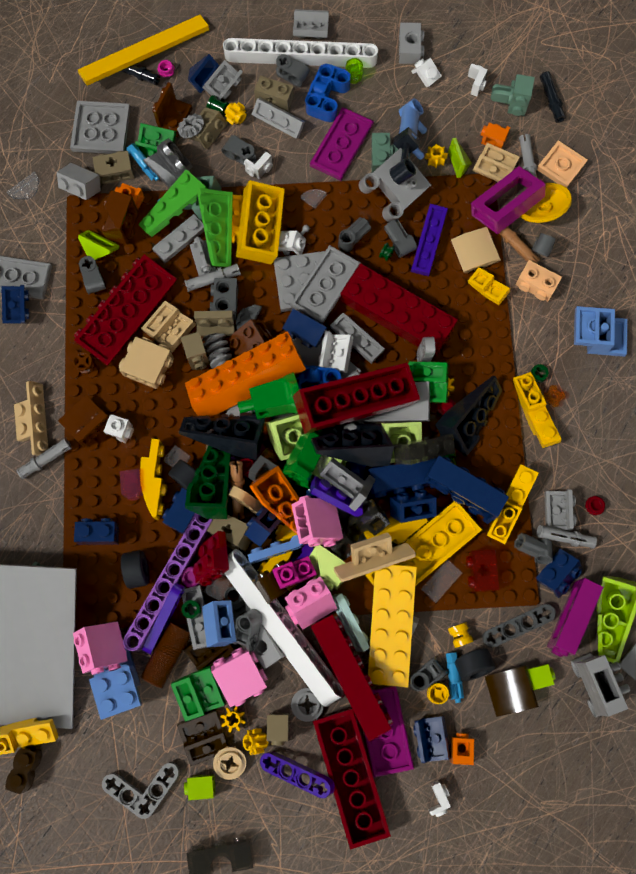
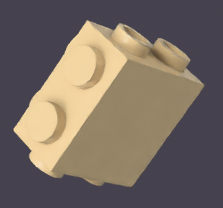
M135 337L133 342L131 341L128 345L126 357L119 364V371L127 378L158 389L159 385L164 383L166 378L165 372L167 368L172 366L174 358L169 350L170 348L166 345L159 344L158 346L153 344L148 338Z

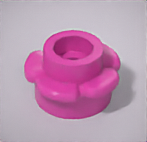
M168 60L161 61L157 68L162 77L172 76L175 69L174 65Z

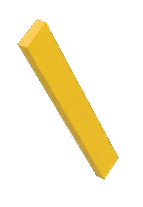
M201 15L195 16L78 69V73L88 86L208 31L209 25Z

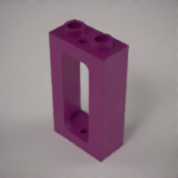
M518 166L471 203L472 216L496 234H499L545 197L546 184L541 179L533 176L529 171ZM518 183L527 188L497 212L488 207Z
M586 578L574 582L547 645L548 648L552 649L551 653L559 657L576 654L603 586Z

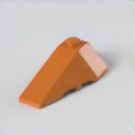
M276 466L254 480L249 487L264 507L297 534L292 504L299 501V496L279 466Z

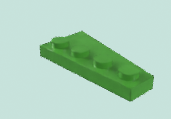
M186 169L138 225L153 237L170 223V219L173 216H179L183 213L182 209L188 204L193 205L198 201L197 188H208Z
M197 188L211 266L229 267L231 266L233 192Z

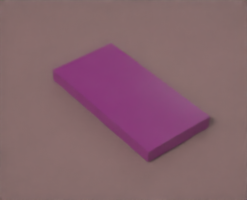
M342 107L313 156L310 167L341 181L370 132L374 121Z
M390 686L372 690L373 694L378 692L384 704L381 706L383 713L388 712L393 721V725L390 726L392 730L369 742L365 735L373 777L414 769L397 687Z

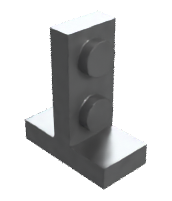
M334 458L329 461L320 473V476L352 498L349 508L354 511L367 498L376 480L369 475L364 481Z

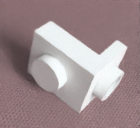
M422 58L414 64L415 68L411 70L413 74L417 73L426 87L432 85L442 76L431 58L427 60Z
M471 64L468 72V77L475 79L471 95L476 97L480 90H484L487 83L485 78L488 69L480 65Z
M265 152L255 164L246 159L244 161L245 171L250 176L260 179L265 172L268 173L273 165L272 155Z
M280 231L278 251H294L297 255L303 253L306 239L298 231Z
M110 415L104 432L115 436L120 442L126 443L132 437L134 429L129 420Z
M437 780L430 785L439 804L428 810L431 816L436 815V817L446 814L448 812L447 809L451 806L447 799L450 794L445 784L441 785Z

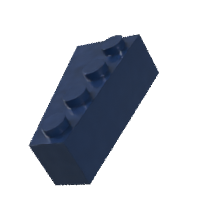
M438 456L435 459L424 481L443 494L447 495L450 493L452 495L451 498L457 504H466L469 508L468 511L473 515L479 514L483 516L482 521L486 524L498 518L509 498L502 489L498 487L493 488L487 484L485 479L471 475L468 469L452 464V460L447 457Z
M436 458L368 469L365 472L364 481L369 475L376 480L366 499L382 498L411 490L415 492L416 490H423L425 487L434 489L433 486L424 481V478Z

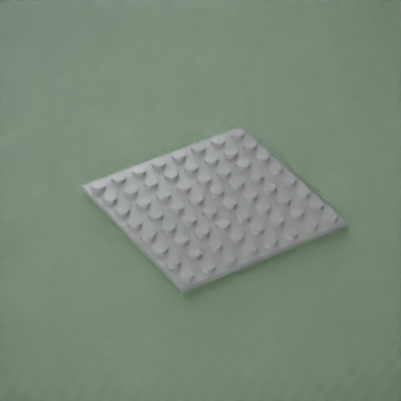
M0 564V725L37 718L38 721L53 719L56 728H73L75 672L73 633L76 626L77 568Z

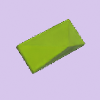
M453 138L448 153L456 176L460 178L471 166L472 162L457 138Z
M90 230L78 236L86 255L91 256L94 260L119 249V245Z

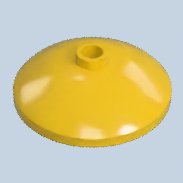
M545 183V197L520 217L533 223H546L556 220L566 213L571 206L572 198L570 191L560 184Z

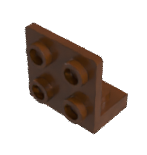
M168 82L166 87L162 88L158 102L154 103L152 111L157 126L176 131L175 137L178 138L179 132L177 128L179 123L183 121V118H187L193 108L192 105L176 99L172 83Z
M250 319L227 338L226 341H228L227 346L235 358L273 339L263 320Z
M85 395L58 422L79 444L85 447L105 429L109 417Z

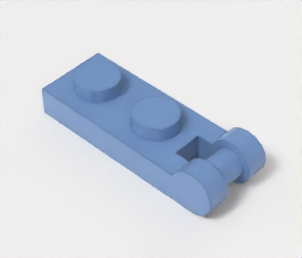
M294 535L289 542L282 543V541L271 543V547L264 550L263 547L252 549L251 554H248L250 564H254L302 548L303 544H299L298 535Z

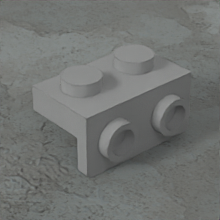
M295 9L293 36L299 38H327L329 11Z
M224 60L202 88L211 96H217L219 100L222 97L226 99L232 92L230 87L232 85L236 87L241 81L240 75L243 71L240 69L237 72Z
M572 490L545 491V527L565 531L572 530L576 526V515L573 514L576 498Z

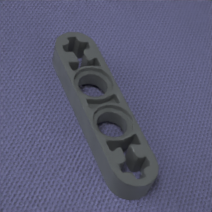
M548 604L538 606L486 630L482 635V641L487 647L499 646L551 622L555 618V609ZM543 608L545 611L549 610L550 614H548V619L546 617H541L538 619L540 621V623L538 624L537 618L533 614V612L535 611V614L539 615L543 613ZM525 616H529L533 620V624L529 628L525 627L522 623V619ZM507 624H511L515 628V633L512 636H508L504 631V627ZM497 628H500V633L504 637V640H502L500 636L494 639V644L491 641L488 642L486 639L489 637L488 633H491V635H495L499 633Z

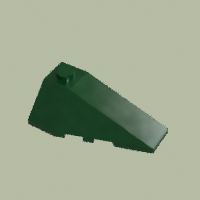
M208 446L199 468L195 471L192 482L187 487L186 509L206 519H227L231 454Z

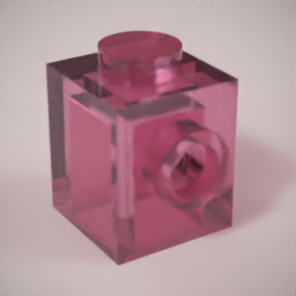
M140 469L120 471L121 495L128 500H137L139 496H143Z

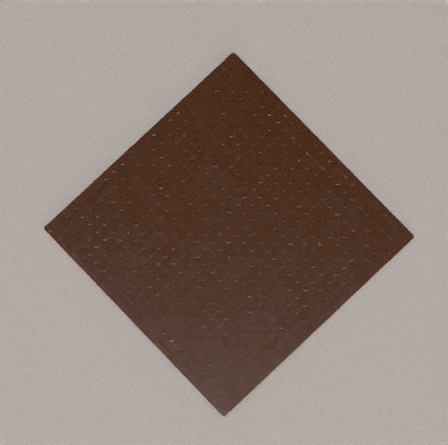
M465 174L460 178H457L456 175L425 177L431 186L404 209L402 216L398 220L406 233L413 237L418 248L430 204L448 208L429 277L411 272L417 249L401 258L397 256L394 250L388 262L385 261L384 257H379L386 243H389L390 247L393 246L391 239L384 230V226L388 224V221L382 216L383 209L391 201L379 187L371 193L365 194L359 189L360 180L272 185L285 189L280 231H298L300 233L304 225L309 226V231L302 235L306 239L302 254L326 251L329 245L339 250L338 240L340 232L348 229L358 218H365L369 222L371 230L354 245L351 252L344 254L457 319L454 330L437 357L433 356L431 362L448 363V378L454 379L451 385L455 387L454 391H449L448 398L457 404L491 376H496L502 392L494 409L490 410L486 417L488 421L486 426H482L479 432V442L468 456L463 455L442 438L435 425L442 417L437 411L438 403H430V421H416L422 422V460L454 453L456 454V466L468 469L471 475L485 479L488 485L493 488L498 487L506 493L519 465L525 466L518 396L513 378L516 376L508 300L506 296L502 303L497 305L468 283V280L477 269L466 274L463 272L451 239L465 233L487 227L472 216L471 203L494 186L495 180L481 174ZM366 180L367 185L372 187L371 181ZM246 186L222 187L221 191L233 192V195H243ZM168 190L142 191L144 199L138 210L139 214L128 244L114 242L119 245L118 250L95 260L106 289L89 295L84 286L83 276L79 267L81 258L87 255L78 236L90 230L106 238L102 232V225L108 218L104 201L110 193L95 194L87 200L76 195H69L67 197L65 413L87 395L108 417L114 415L127 419L134 429L132 437L126 443L120 442L115 436L106 434L103 430L85 447L79 444L65 429L64 438L70 442L72 449L64 453L63 567L77 568L75 630L112 622H118L119 628H129L183 534L163 523V515H160V520H155L146 505L141 487L140 465L141 457L149 458L151 440L160 439L163 446H165L164 457L160 459L162 473L161 476H158L167 484V493L162 499L164 512L167 508L170 509L174 503L172 500L175 493L183 488L169 476V471L180 459L197 470L206 452V444L180 435L179 429L184 417L198 416L191 406L185 383L212 369L210 365H207L202 370H192L181 342L172 353L174 358L172 366L167 368L165 381L162 385H159L158 389L127 378L119 371V364L126 357L128 345L131 341L133 342L135 337L148 338L153 344L159 346V343L141 328L164 301L176 307L182 314L194 322V311H210V302H213L214 296H211V285H214V283L188 292L185 285V280L199 276L190 248V244H193L194 240L166 263L152 249L193 214L197 217L192 209H182L183 213L179 216H173L170 219V223L153 237L138 225L155 206L158 199L162 198ZM497 200L488 206L495 212L498 211ZM390 208L391 214L395 216L394 209ZM488 228L501 260L485 268L483 266L479 268L494 275V280L506 286L501 235ZM205 231L198 236L202 240H206ZM235 240L232 243L231 266L238 264L241 275L231 277L237 278L238 281L237 315L243 308L245 309L252 305L262 306L257 320H263L270 334L275 338L286 332L282 328L291 311L281 312L274 262L266 264L236 257L237 243ZM278 251L277 258L285 257L283 251ZM291 251L290 255H288V256L297 255V254H296L294 251ZM145 254L174 276L177 282L110 365L106 366L80 345L75 344L74 335L79 328L83 329L86 326L87 318L92 313L95 315L99 310L97 307L103 299H108L110 290L122 282L121 277L126 271H131L134 261ZM223 288L220 290V292L225 293L229 289ZM340 298L322 324L328 327L327 331H330L333 335H338L330 328V325L344 313L385 348L384 352L371 364L352 347L350 362L361 370L360 374L407 362L409 364V361L417 362V346L342 303ZM223 305L219 309L226 310L228 306ZM234 320V332H236V320ZM197 325L190 331L189 334L197 332ZM86 352L94 360L95 368L91 373L81 374L75 368L73 358L77 353ZM225 410L211 418L221 417V414H226L227 412ZM363 422V423H364V424H370V423H385V422ZM267 433L262 438V444L265 449L270 447L275 452ZM408 462L390 463V465H396V464H402V463H408ZM243 477L245 479L243 490L258 500L249 487L253 480ZM430 487L423 489L436 497L437 515L454 502L450 493L446 495L436 488L431 489ZM411 490V491H407V492H405V493L410 494V493H415V492H413V491ZM393 494L382 498L369 499L371 503L369 510L370 519L366 523L360 524L348 521H340V523L371 528L391 517L390 497L397 495ZM229 496L228 515L232 516V497ZM528 496L506 544L487 536L492 522L486 524L482 521L483 516L479 514L473 515L468 511L469 508L466 504H460L482 531L415 586L414 612L538 605L539 595L534 557L514 547V542L519 534L524 533L532 537ZM244 507L245 518L241 521L248 523L253 516L256 518L258 516ZM201 516L200 521L206 523L209 519ZM435 517L427 518V523H429ZM84 518L93 519V522H101L102 518L113 519V522L120 525L119 545H79L75 543V522H81V519ZM278 527L270 535V537L273 538L272 543L277 542L275 539L277 536L275 532L278 529ZM415 531L412 535H410V536L407 538V540H408L409 538H411V537H412L415 533H417L418 531ZM192 532L190 536L191 540H197L200 536V532ZM208 533L204 542L208 540L212 536V534ZM392 542V547L398 546V544ZM336 544L324 548L344 561L349 546ZM184 548L181 551L182 558H186L190 554L189 548ZM302 548L295 550L291 559L293 557L297 559L302 553ZM141 550L144 552L148 563L149 583L147 586L129 589L126 587L122 576L121 556L123 553ZM198 553L196 554L190 567H194V564L200 560ZM269 559L259 562L255 569L258 574L260 573L258 569L264 561L268 562ZM178 565L171 568V575L174 576L179 573L180 567ZM225 574L212 582L211 585L202 586L205 605L212 601H225L224 593L226 589L233 586ZM365 575L344 581L338 590L334 588L332 591L329 590L332 596L341 593L346 596L350 603L349 608L355 615L372 614L374 586ZM314 578L303 581L300 585L277 599L286 612L285 606L288 604L285 597L293 590L302 588ZM169 583L162 584L160 588L162 593L169 591ZM236 590L229 593V600L232 602L239 599V593ZM182 597L170 620L175 625L188 624L187 618L182 613ZM158 601L151 603L150 608L152 611L158 610ZM333 611V612H331L330 614L326 615L325 617H328V616H330V615H332V614H333V616H338V615H337L336 611ZM147 618L141 621L140 627L149 626Z

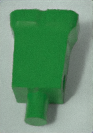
M294 372L280 379L249 388L251 399L237 402L240 413L255 410L257 419L287 413L298 414L293 395L299 390Z
M325 429L300 436L286 464L281 469L291 485L310 489L311 476L321 456L316 454L311 438L322 436Z

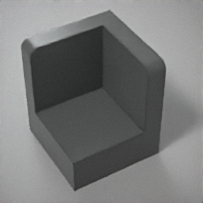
M260 455L250 468L248 478L254 481L277 465Z

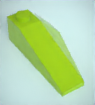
M603 576L600 584L603 586V590L597 602L598 656L605 655L607 661L619 663L636 614V582L621 577Z

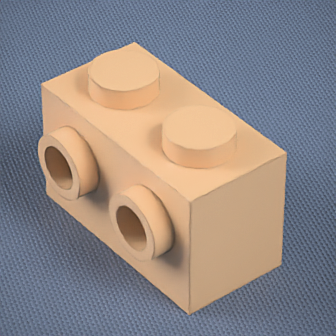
M529 260L519 276L516 286L524 292L534 294L539 300L548 302L562 276Z

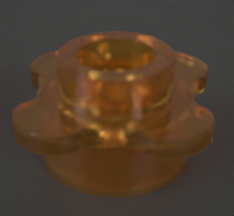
M551 385L549 391L544 393L543 397L549 405L558 407L559 402L565 399L566 395L564 392H560L555 385Z

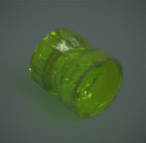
M357 58L349 59L346 63V70L351 76L350 83H359L363 77V63Z

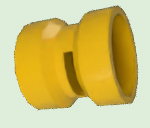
M467 622L448 629L449 634L453 636L455 648L474 642L472 636L468 633L469 627Z
M434 683L428 687L427 697L434 704H443L448 700L449 691L445 685Z

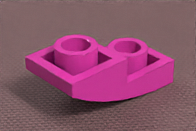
M309 556L272 569L280 589L303 582L317 575Z

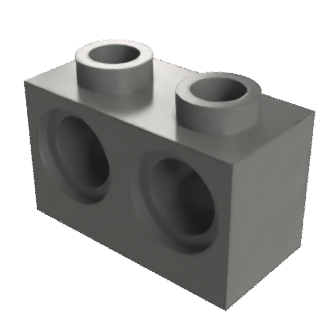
M214 278V285H211V296H214L213 302H210V311H233L234 320H236L238 311L237 278ZM223 288L229 289L225 293L220 292V290ZM223 305L228 306L226 310L219 309Z

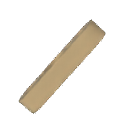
M233 486L229 493L230 497L255 514L263 506L249 493L236 486Z

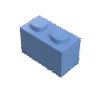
M231 600L212 601L204 605L202 611L207 647L227 646L236 642Z

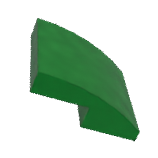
M140 123L138 141H135V145L147 158L157 153V146L164 140L169 138L174 142L176 131Z
M409 361L414 382H430V403H447L448 363Z
M211 666L195 671L171 683L185 722L203 716L205 712L222 707L226 703L221 689L211 672Z

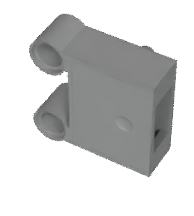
M401 148L373 173H368L359 181L361 192L369 194L379 187L391 201L382 211L383 218L388 222L401 217L404 209L431 186L416 166V174L401 185L393 181L389 170L401 161ZM366 180L371 181L372 187L367 185ZM390 208L394 209L395 216L391 214Z
M590 653L571 660L574 673L578 678H582L590 697L587 700L588 706L595 718L599 716L609 717L628 709L623 694L630 692L631 689L628 684L618 686L617 683L623 681L624 677L621 673L613 674V672L621 669L618 662L609 664L605 655L593 656Z

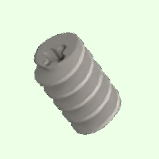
M224 333L209 334L202 338L204 346L207 348L206 353L209 355L208 360L211 362L210 366L212 369L232 358V354H226L230 351V348L224 347L228 345V341L223 340L226 338Z

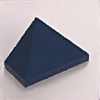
M207 54L189 69L188 81L199 93H202L204 90L202 87L220 65L210 54Z

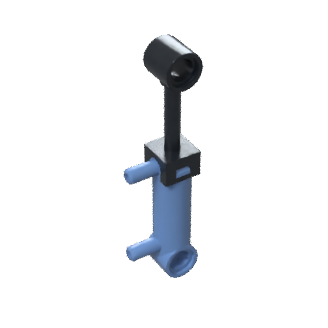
M415 98L399 109L401 123L399 134L394 137V145L397 149H402L401 161L389 170L391 178L398 185H401L416 174L415 166L408 159L409 154L412 152L419 160L424 157V153L418 148L420 146V139L417 137V131L419 130L422 134H425L427 128L419 120V116L424 111L420 102Z

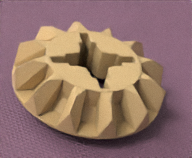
M226 746L224 749L218 750L213 760V768L216 774L227 780L238 778L246 768V758L243 751H240L235 746ZM233 756L235 764H231L227 769L225 760H229Z

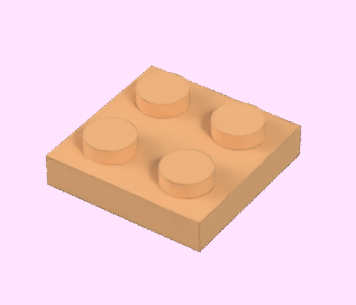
M557 141L538 165L537 170L557 184L567 188L588 160L562 142Z

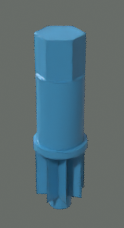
M135 143L129 145L126 151L139 164L142 171L151 180L158 181L160 178L143 162V159L146 158Z
M447 653L448 684L451 699H455V703H461V698H464L463 682L455 665V661L458 658L457 653Z

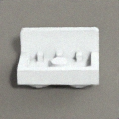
M325 331L322 339V351L318 359L319 367L335 368L340 373H347L354 337L351 335H333L330 331Z

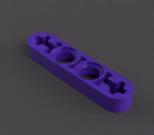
M176 582L171 588L142 651L152 655L155 648H157L156 646H158L157 644L185 591V586Z
M270 751L261 756L260 765L264 771L319 798H326L335 790V785L331 778L284 755ZM270 757H271V762L274 763V764L271 765V766H270V761L268 760V758H270ZM285 764L292 768L291 776L285 773ZM303 773L309 775V784H305L302 781ZM325 783L326 791H323V787L320 786L321 784Z

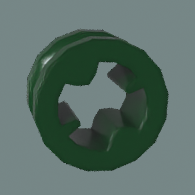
M386 243L379 257H384L385 261L388 262L395 247H390L389 243Z
M542 364L535 365L531 370L536 383L544 382L549 374L547 367ZM537 370L543 372L542 378L539 375H535Z
M188 600L182 606V613L186 618L196 619L201 614V606L196 601ZM191 604L197 608L196 611H193L195 613L193 615L187 612V608Z

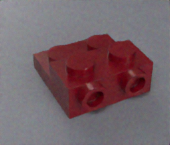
M217 531L199 546L198 554L200 560L194 564L193 574L195 582L201 586L211 585L212 582L229 570L225 531Z

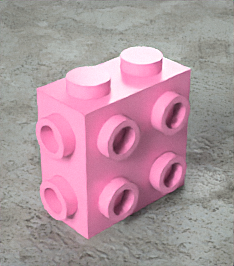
M311 496L300 497L299 501L292 504L299 544H308L309 547L323 544L324 547H331L336 545V541L343 539L337 507L320 498H311Z
M321 577L310 580L305 586L293 590L285 597L288 604L285 608L294 625L299 624L302 630L337 609L331 592Z
M118 622L83 627L73 633L82 673L91 672L92 675L104 672V669L107 668L110 672L121 668L120 665L128 661Z
M242 647L234 650L231 653L232 655L226 659L224 657L217 659L213 662L214 665L211 666V672L230 707L242 705L246 702L247 698L252 695L256 697L267 688L265 681L268 678L263 668L258 669L256 663L259 661L254 651L250 652Z

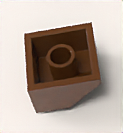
M111 190L109 196L104 201L108 218L102 225V232L106 239L127 245L139 212L132 196Z

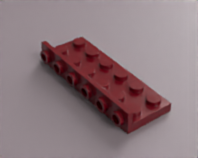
M145 254L134 261L131 271H126L121 277L122 282L110 290L108 299H103L97 307L99 310L95 315L92 313L86 320V326L83 329L79 328L74 335L75 344L80 345L106 366L110 365L177 282L174 276Z

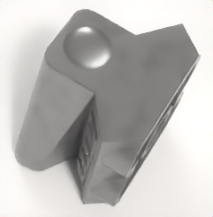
M169 138L157 146V153L143 159V162L168 188L175 183L186 169L189 171L193 167L190 161Z

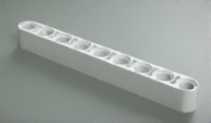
M228 38L223 43L225 59L233 63L276 64L277 57L285 54L310 66L331 64L336 67L371 68L377 64L378 48L371 43Z
M237 549L228 554L229 570L224 574L249 608L256 609L261 613V624L318 701L327 707L342 698L344 691L340 683L297 625H294L279 601L276 599L270 604L266 603L255 585L259 580L257 577L259 574L244 554Z

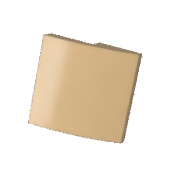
M487 143L473 171L499 182L514 170L520 157Z
M487 227L451 239L465 274L478 267L483 266L485 268L501 260Z
M164 301L141 329L159 344L169 347V350L173 353L182 342L181 337L188 335L196 324L176 307Z

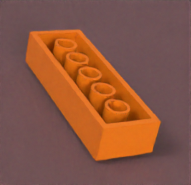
M287 331L208 370L196 378H192L185 383L191 406L198 416L208 415L211 418L237 405V402L251 398L249 388L280 379L293 372L297 375L305 371L306 368Z

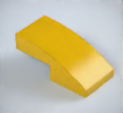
M479 267L468 280V283L474 289L497 305H500L510 292L509 287L494 280V275Z

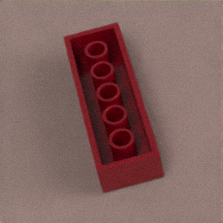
M361 263L341 292L340 301L417 347H419L423 337H434V357H437L457 323L456 318Z
M408 362L299 389L293 395L304 434L408 407L420 400Z
M332 614L311 625L368 741L371 742L391 731L390 726L393 725V721L388 712L383 713L381 706L384 704L378 692L373 694L371 687L374 685L368 673L365 675L362 673L361 669L364 668V665L358 655H353L352 650L355 648L349 636L344 638L342 632L345 629L339 617L335 619Z
M350 708L313 720L328 776L335 785L333 793L350 850L391 837L353 709Z

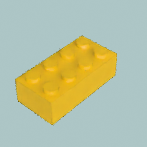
M251 180L248 181L243 191L236 257L266 264H272L277 258L284 188Z

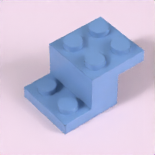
M576 306L574 345L587 346V354L625 357L627 355V319L615 318V309Z
M126 648L128 661L121 664V668L110 672L108 668L104 669V672L96 674L94 678L89 679L101 720L142 705L137 686L141 684L131 651Z

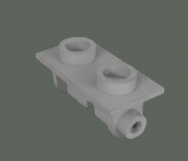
M196 237L193 244H190L198 275L201 276L217 271L216 267L211 266L206 240Z

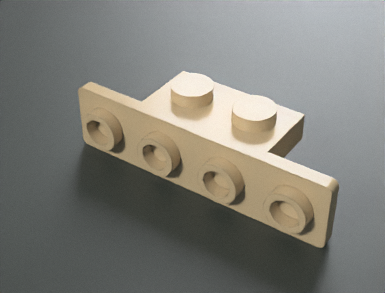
M28 381L26 382L27 400L14 404L17 441L21 442L31 439L32 455L38 456L48 450L43 384Z
M387 532L351 544L352 561L334 567V572L340 581L344 582L416 557V552L408 543L392 547V538Z

